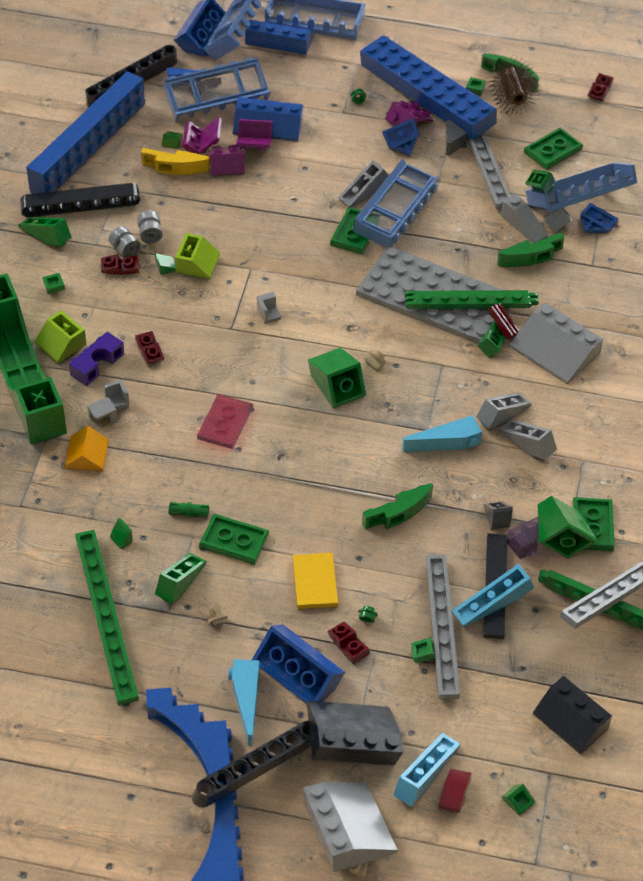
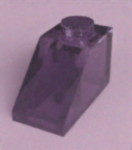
M538 517L508 531L507 544L519 559L526 556L530 557L537 551L539 542Z

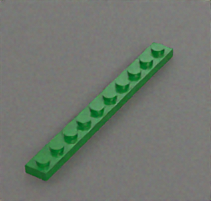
M95 529L76 533L75 538L117 704L119 706L139 701Z

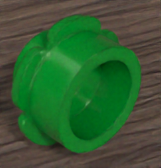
M363 89L353 90L351 92V101L355 104L364 103L366 93L363 92Z
M363 606V609L358 610V613H360L359 619L363 622L373 623L378 616L375 608L371 606Z

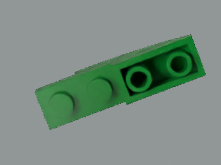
M560 232L543 240L536 241L533 244L526 240L509 248L502 249L498 252L497 265L502 267H522L549 261L553 258L554 252L563 249L565 236Z
M433 484L420 485L417 488L402 491L396 494L395 502H388L383 506L364 511L362 514L364 529L384 524L387 530L412 518L431 500Z

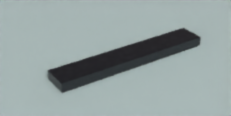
M487 533L485 587L506 573L507 535ZM506 606L484 617V638L504 639Z

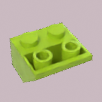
M186 233L175 256L176 272L210 279L220 257V252L203 236Z
M62 310L46 320L34 341L39 348L57 363H60L87 345L85 329Z

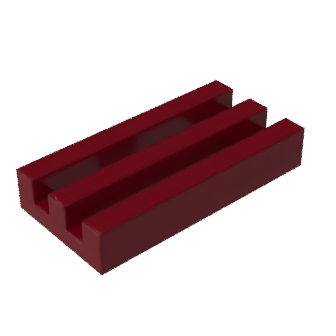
M501 304L492 306L487 310L507 339L515 337L520 331Z

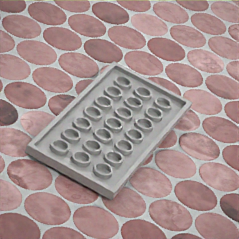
M387 246L357 288L356 295L479 344L494 321L488 313V309H407L405 306V292L502 289L394 247Z

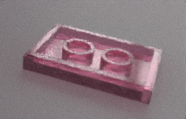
M217 394L197 434V439L233 449L253 409V403Z

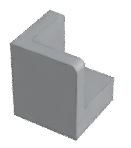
M563 207L552 211L544 220L552 231L556 233L568 224L572 217Z
M274 292L257 296V310L264 323L281 319V314L276 307V295Z
M122 380L104 385L105 398L108 397L117 411L130 407L128 391Z
M108 397L87 406L88 415L91 420H99L106 417L110 424L118 422L117 410Z

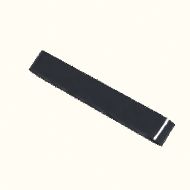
M165 45L88 87L85 90L87 106L90 107L126 72L143 78V82H146L166 71L167 68L175 66L177 64L176 47L174 45Z
M135 183L26 194L20 198V206L24 217H39L135 206L140 203L141 199L138 185Z
M309 721L298 724L200 780L192 795L193 804L199 808L208 807L311 746Z

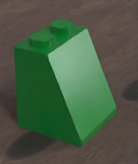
M341 347L308 359L311 377L332 408L366 396L360 362Z
M552 495L537 504L540 544L568 559L597 542V538L580 511Z

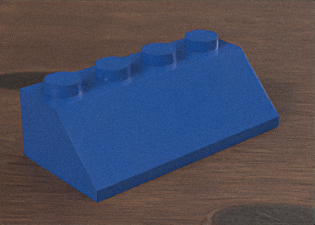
M215 0L199 1L174 38V41L184 52L206 57L208 54L204 48L226 12Z
M249 19L250 26L245 28L246 45L307 55L314 38V32L311 30Z
M238 97L235 107L233 134L238 135L239 119L273 121L272 139L298 142L303 123V104Z
M283 624L270 627L252 660L259 661L260 668L306 704L308 700L323 702L337 688L345 674V671Z

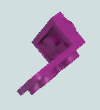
M413 101L392 102L385 120L396 126L412 118L415 125H417L418 121L432 122L434 118L430 116L428 111L420 109L417 103Z
M217 117L204 129L188 121L185 124L182 147L190 153L200 155L206 153L212 145H216L220 140L222 119Z
M239 119L236 146H240L241 149L257 147L258 150H267V148H270L273 121Z
M228 145V148L212 146V149H208L211 175L245 173L244 152L240 147Z

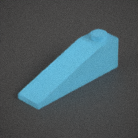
M472 415L403 437L402 450L403 452L460 450L475 447L481 444L482 430Z
M517 564L453 609L452 612L463 627L520 599L534 589L533 583L520 564Z
M234 659L233 667H229L228 679L232 680V688L247 743L249 746H252L259 682V661Z
M442 733L399 777L393 796L412 807L460 747V743Z

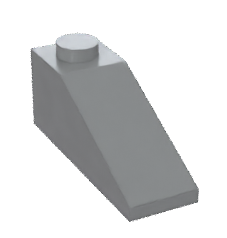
M372 160L338 198L348 207H353L374 194L389 175L384 168Z
M516 193L502 200L500 216L530 242L535 243L548 237L528 204Z
M519 392L485 399L476 418L487 428L498 427L529 408L532 403Z
M510 419L498 429L502 435L531 456L546 459L557 450L552 430Z

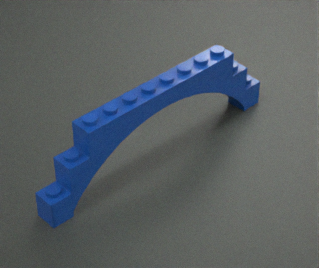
M172 687L146 689L148 719H155L176 733L194 752L207 776L234 760L233 747L228 748V742L232 741L231 728L227 729L226 720L204 722V712H199V704L177 705V696H172ZM236 790L215 802V820L209 847L191 881H244L243 867L239 868L238 861L242 860V849L237 847L236 840H240V827L235 826V820H239L238 806H233V800H237Z

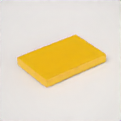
M333 552L293 555L297 609L338 607Z

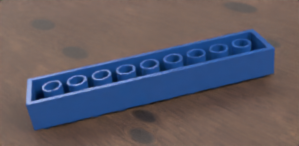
M382 35L360 50L361 65L446 123L447 120L454 122L467 132V137L475 140L497 124V109L385 35Z
M126 72L26 167L30 193L56 191L101 146L105 145L106 141L114 136L140 108H143L145 105L143 78Z

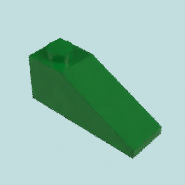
M533 169L525 185L536 191L548 194L554 188L555 178L550 172Z
M29 217L18 224L19 228L48 245L60 247L72 238L65 218Z
M192 553L187 554L160 574L155 595L161 597L166 602L173 603L184 594L204 568L207 561Z

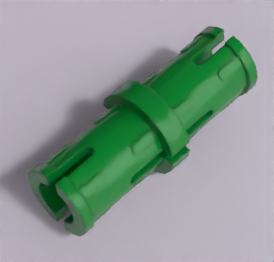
M170 502L169 514L186 515V517L190 518L191 516L209 517V505L192 504V502Z

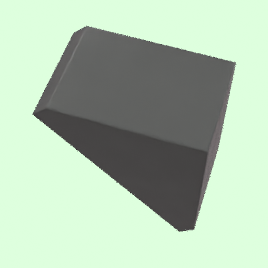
M447 120L446 155H451L466 145L467 132L451 120Z
M503 501L484 504L491 530L510 527L513 512L511 505Z

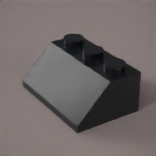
M564 675L548 689L533 711L534 716L580 755L609 729L612 718L610 713Z

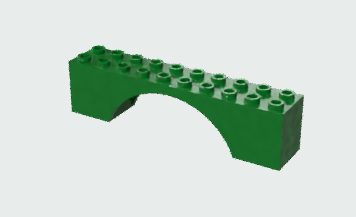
M8 273L0 275V370L31 445L67 434L64 408L52 377L46 378L40 367L26 329L17 294Z

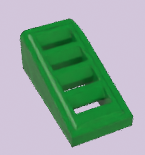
M493 321L478 344V348L488 357H492L499 352L506 338L495 321Z

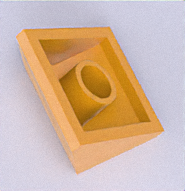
M86 426L71 435L65 469L103 471L109 442L108 438L90 426Z

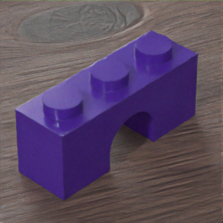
M109 332L104 333L93 344L86 347L81 354L70 361V376L88 386L99 376L97 361H107L110 364H114L125 354L124 342Z

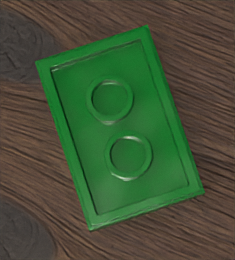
M560 127L526 146L524 153L545 170H548L582 150L583 144Z
M351 207L347 208L330 240V246L363 255L370 239L353 232L355 218L361 210ZM372 213L367 218L368 222L378 226L381 220V216Z
M573 497V508L580 511L597 538V542L585 548V550L614 551L613 500Z
M213 514L199 543V548L255 565L267 541L269 530Z

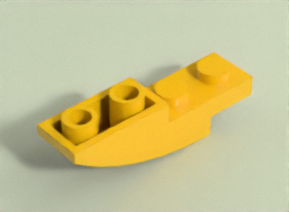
M143 148L141 151L142 165L155 167L156 173L191 175L210 170V156L177 150L176 154Z

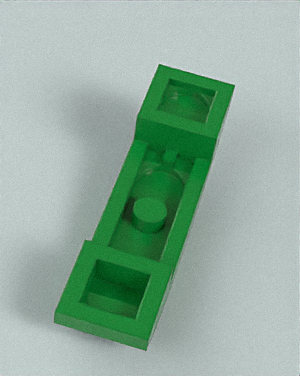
M483 54L481 68L491 73H496V70H500L499 67L502 70L507 68V65L510 67L511 63L512 67L515 68L518 61L514 64V59L511 60V58H505V56ZM534 72L530 77H535L532 81L538 82L535 83L533 86H538L539 77Z

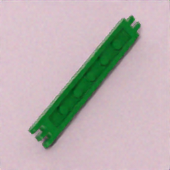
M529 290L405 292V306L407 309H489L498 304H501L503 308H531L539 304L538 294L530 293Z
M544 569L539 571L538 581L545 584L546 588L553 590L557 594L573 599L575 602L596 590L555 571ZM621 600L603 611V613L610 615L614 619L622 620L633 627L643 630V610Z

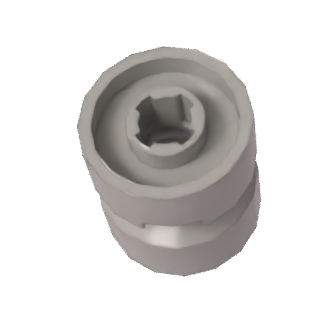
M150 210L139 214L137 222L141 240L147 244H154L160 241L163 233L158 213Z
M124 226L115 228L109 236V243L124 258L136 256L141 249V242Z

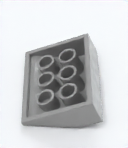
M544 302L529 317L511 341L509 347L568 384L601 353L603 338Z
M321 782L303 788L305 807L333 872L398 853V849L367 783Z

